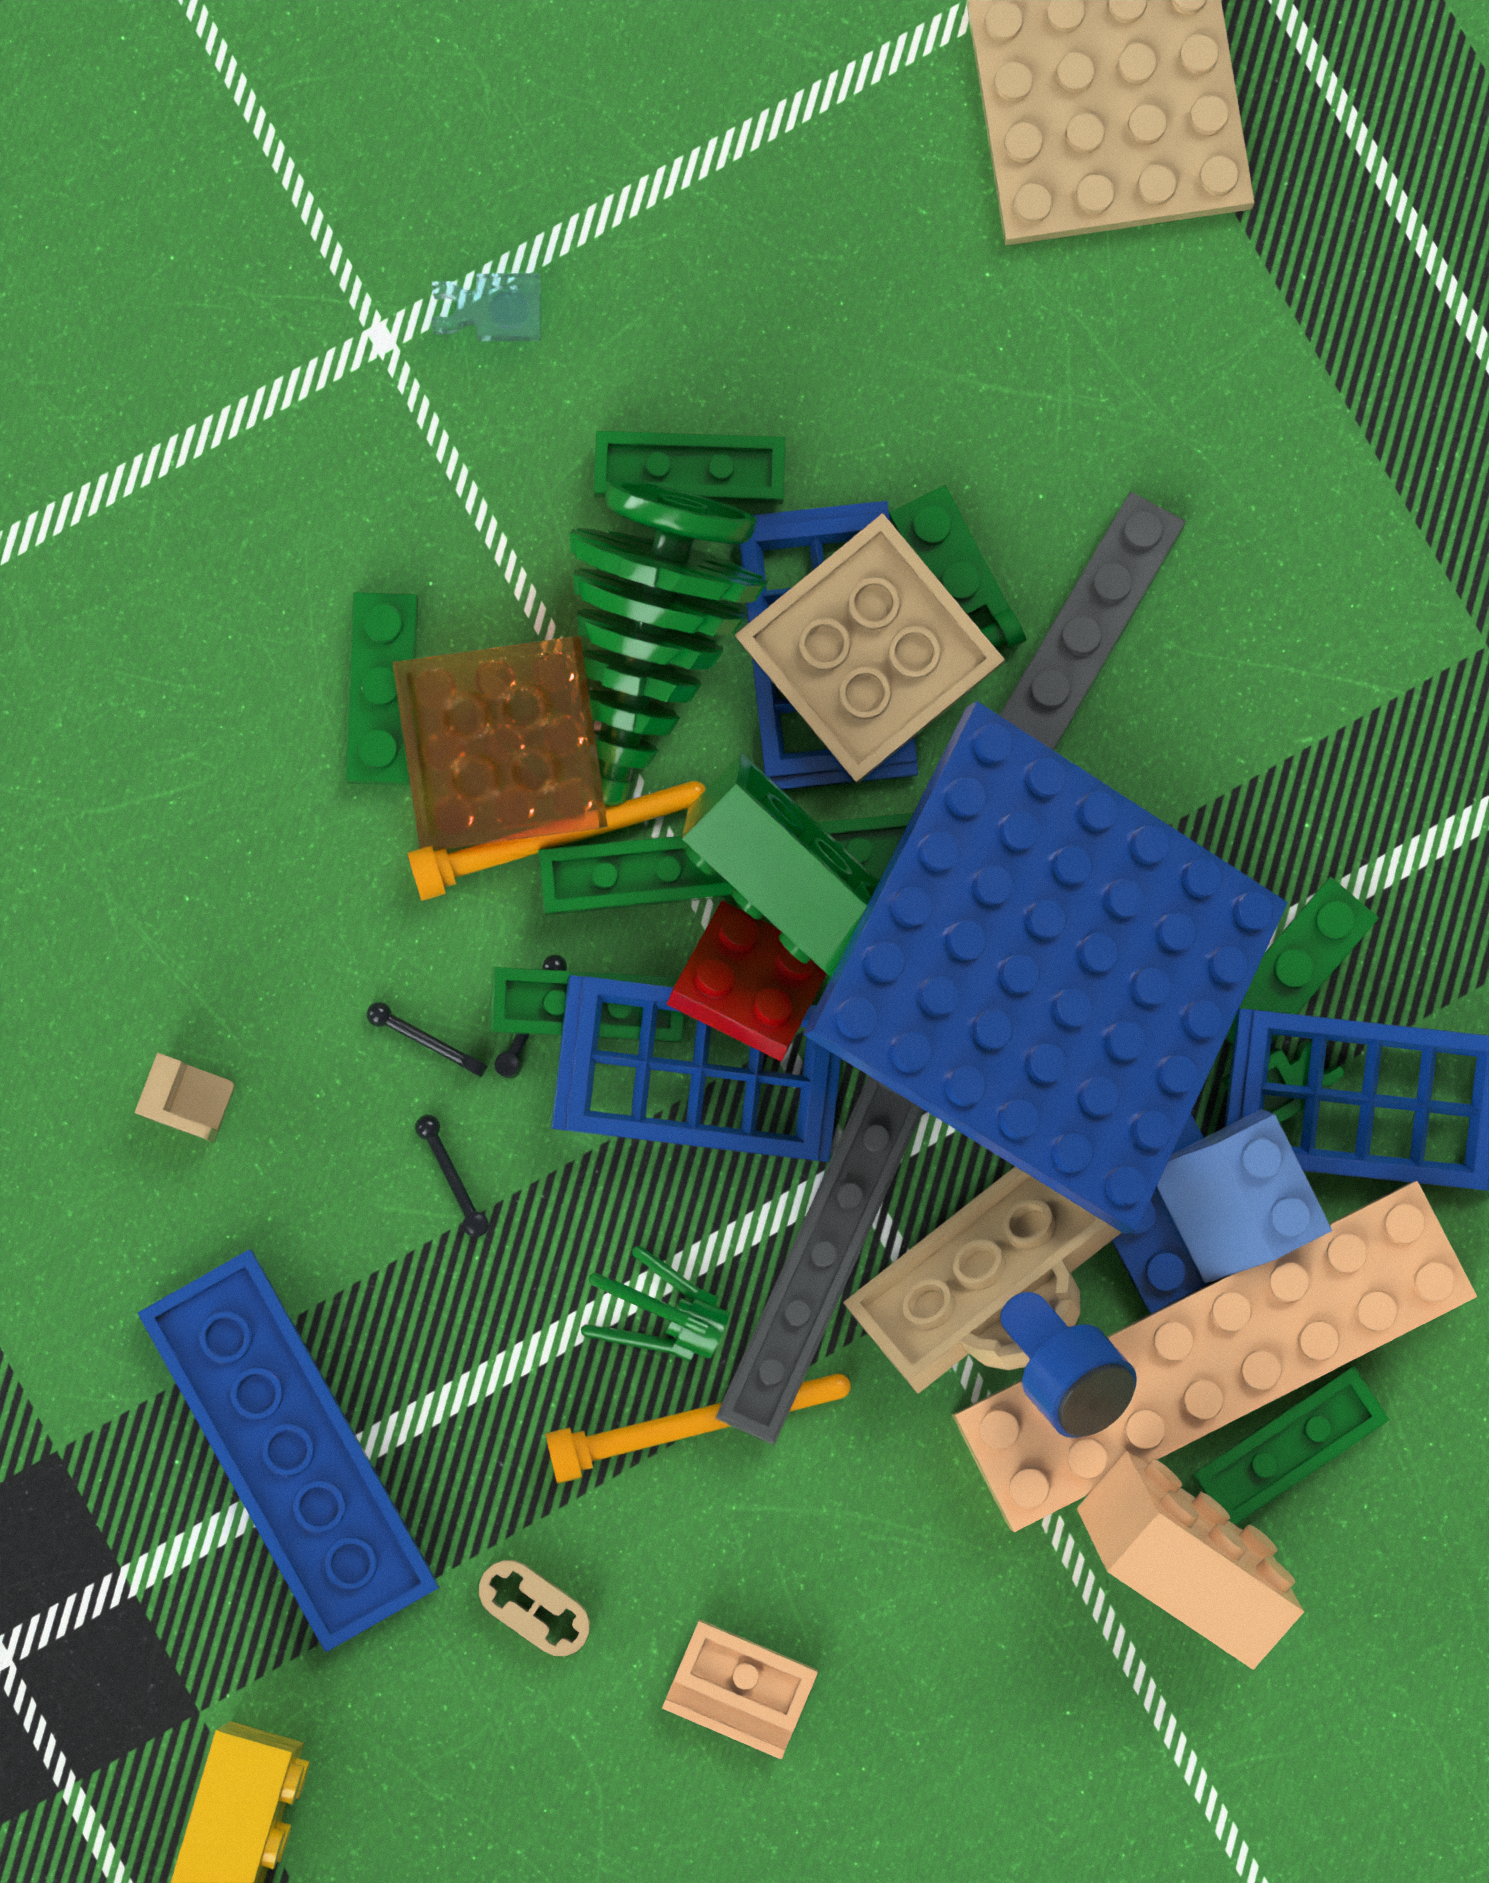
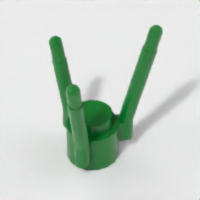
M641 1246L633 1248V1256L692 1300V1302L680 1298L676 1307H673L598 1273H593L589 1276L591 1285L669 1320L665 1333L676 1339L589 1324L581 1327V1334L583 1336L670 1353L688 1362H691L694 1353L709 1360L711 1359L730 1316V1312L715 1306L719 1298L718 1296L698 1288Z

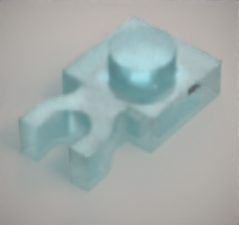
M540 273L476 274V290H466L449 281H432L434 299L448 298L454 300L458 305L456 312L449 317L432 316L434 334H452L468 325H477L478 341H541Z

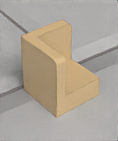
M157 1052L134 1113L214 1143L235 1085L230 1080L189 1066L180 1060Z

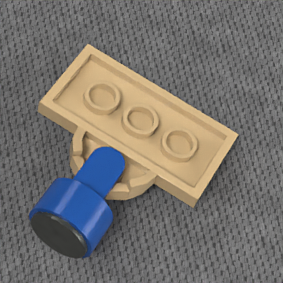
M1017 1167L1008 1171L843 1302L852 1316L917 1394L968 1354L989 1367L1005 1370L1026 1367L1022 1379L1023 1390L1026 1396L1059 1434L1069 1438H1079L1096 1434L1113 1424L1130 1404L1136 1388L1137 1377L1134 1367L1104 1333L1092 1325H1075L1080 1315V1290L1071 1272L1121 1232Z

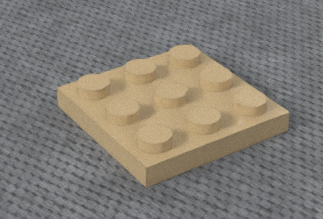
M883 513L735 634L736 639L856 784L861 782L1005 663V659Z

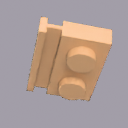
M699 1619L662 1709L782 1760L818 1670Z

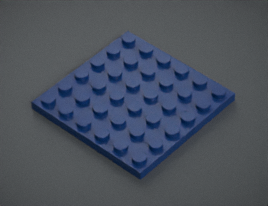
M976 701L966 707L803 1035L1123 1234L1136 1231L1288 902Z

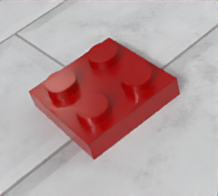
M721 900L676 982L666 1005L782 1062L827 973L812 959L805 964L795 958L781 943L779 935L782 931L777 927L762 920H757L748 913Z

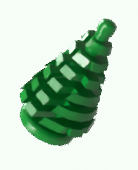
M612 480L608 483L605 495L606 504L618 515L655 528L654 539L610 530L607 533L589 528L572 529L570 532L571 553L575 554V558L598 568L574 571V594L581 596L583 601L603 609L578 610V635L589 638L590 642L595 645L620 653L616 654L607 650L590 649L581 651L583 677L602 682V686L617 690V693L588 689L587 692L583 691L584 711L588 717L608 725L607 731H586L588 753L601 760L598 772L594 773L590 788L591 797L597 802L609 806L625 803L631 785L629 780L631 768L644 769L648 767L659 752L656 746L641 740L642 734L670 735L680 719L674 710L664 708L663 705L650 701L651 698L664 702L687 703L692 701L701 687V682L698 678L675 672L676 668L667 664L670 663L696 670H709V668H713L723 653V646L714 644L716 641L695 632L710 636L734 635L745 619L746 614L738 612L739 608L720 599L734 603L756 602L768 582L763 579V576L735 563L691 549L694 539L723 544L746 543L753 536L758 521L753 515L699 495L628 480Z

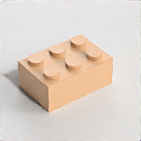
M1126 1451L1077 1508L1107 1572L1254 1670L1304 1613L1291 1588L1295 1584V1579L1274 1558L1275 1553L1278 1551L1277 1547L1264 1533L1254 1526L1247 1525L1242 1530L1230 1522V1516L1227 1511L1209 1495L1200 1492L1195 1498L1183 1490L1179 1478L1161 1462L1152 1459L1147 1465Z

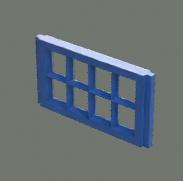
M888 501L753 515L758 519L755 532L750 540L739 544L742 567L763 576V579L766 580L763 550L810 546L813 571L824 562L822 544L848 542L882 513L890 521ZM765 586L756 602L746 603L748 623L791 588L767 590V586ZM752 658L764 774L782 791L856 783L828 749L785 754L781 714L797 711L786 698L779 699L778 688ZM915 738L910 740L861 782L918 776Z
M568 976L551 1129L830 1162L841 1064L840 1057L811 1039L806 1038L802 1075L762 1070L764 1053L751 1046L748 1068L707 1064L712 1027L697 1020L693 1062L652 1057L658 1009L678 1011L666 1005L674 987L587 976ZM603 1002L643 1007L638 1055L597 1050ZM817 1005L810 1006L800 1027H807ZM596 1063L636 1068L631 1116L590 1111ZM651 1070L691 1074L686 1122L646 1117ZM706 1076L746 1081L741 1129L701 1124ZM761 1083L801 1088L796 1136L755 1131Z
M1238 1008L1224 1128L1260 1109H1264L1265 1095L1305 1099L1300 1147L1291 1146L1303 1171L1403 1182L1418 1181V1183L1489 1190V1035ZM1272 1034L1312 1039L1307 1087L1267 1082ZM1327 1040L1367 1045L1362 1093L1322 1088ZM1382 1046L1422 1051L1417 1098L1377 1094ZM1437 1052L1477 1057L1471 1104L1431 1100ZM1320 1101L1360 1105L1355 1153L1315 1149ZM1375 1107L1415 1111L1410 1159L1369 1155ZM1430 1113L1470 1117L1464 1165L1424 1160Z

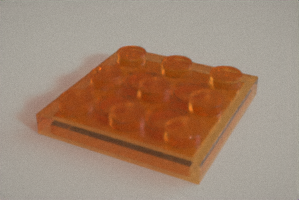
M581 636L392 662L420 849L432 846L433 850L608 827Z

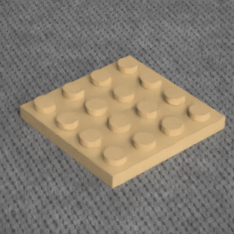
M967 0V11L1005 246L1251 210L1255 202L1221 0Z

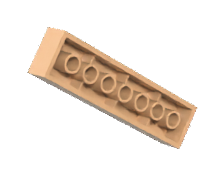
M1418 1181L1405 1184L1330 1222L1331 1232L1274 1261L1220 1278L1106 1336L1134 1367L1137 1382L1132 1400L1124 1413L1104 1430L1079 1438H1069L1059 1434L1026 1396L1023 1390L1022 1379L952 1414L1009 1529L1016 1532L1089 1495L1126 1451L1148 1465L1152 1459L1158 1460L1476 1298L1477 1295Z

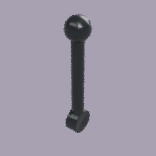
M550 955L543 961L542 969L566 971L567 963L560 955ZM516 1034L509 1050L498 1055L495 1060V1069L498 1074L505 1078H514L519 1075L522 1070L520 1054L529 1035Z
M375 1002L367 1010V1019L373 1026L382 1027L386 1025L479 1077H482L485 1073L487 1065L396 1017L391 1013V1009L386 1003Z
M432 1115L421 1116L415 1124L416 1133L420 1138L428 1141L465 1216L463 1220L464 1231L471 1237L483 1236L489 1227L488 1219L484 1214L476 1211L438 1135L440 1132L438 1119Z

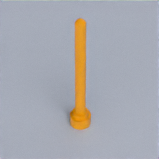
M690 781L626 800L621 805L606 806L448 854L446 848L433 851L432 846L407 852L421 901L445 895V888L456 885L455 878L531 856L539 853L538 850L558 848L688 809L706 790V787L701 782Z
M837 1373L802 1382L789 1412L845 1398L851 1390L850 1380L845 1375ZM722 1402L590 1436H585L584 1431L571 1433L570 1427L545 1433L557 1484L582 1478L581 1471L592 1469L593 1461L731 1427L715 1420Z

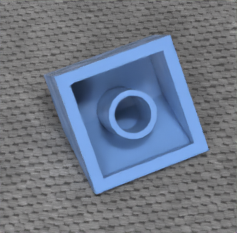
M1263 1109L1171 1154L1157 1185V1189L1205 1283L1274 1261L1332 1231L1276 1115Z

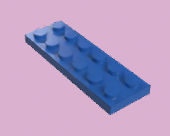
M252 1249L245 1251L137 1313L325 1653L440 1587Z

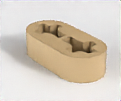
M502 1560L493 1564L484 1572L479 1583V1597L482 1605L490 1614L542 1651L553 1656H568L577 1652L585 1644L590 1633L588 1613L577 1600L526 1564L517 1560ZM513 1571L518 1573L523 1578L519 1589L535 1601L532 1607L528 1610L513 1600L506 1603L504 1607L498 1605L494 1601L498 1590L491 1584L493 1577L497 1574L502 1578H507ZM542 1606L557 1616L562 1614L565 1609L572 1611L576 1615L572 1626L579 1632L577 1638L571 1641L569 1638L563 1637L557 1644L550 1642L546 1637L549 1634L550 1626L535 1615L538 1608Z

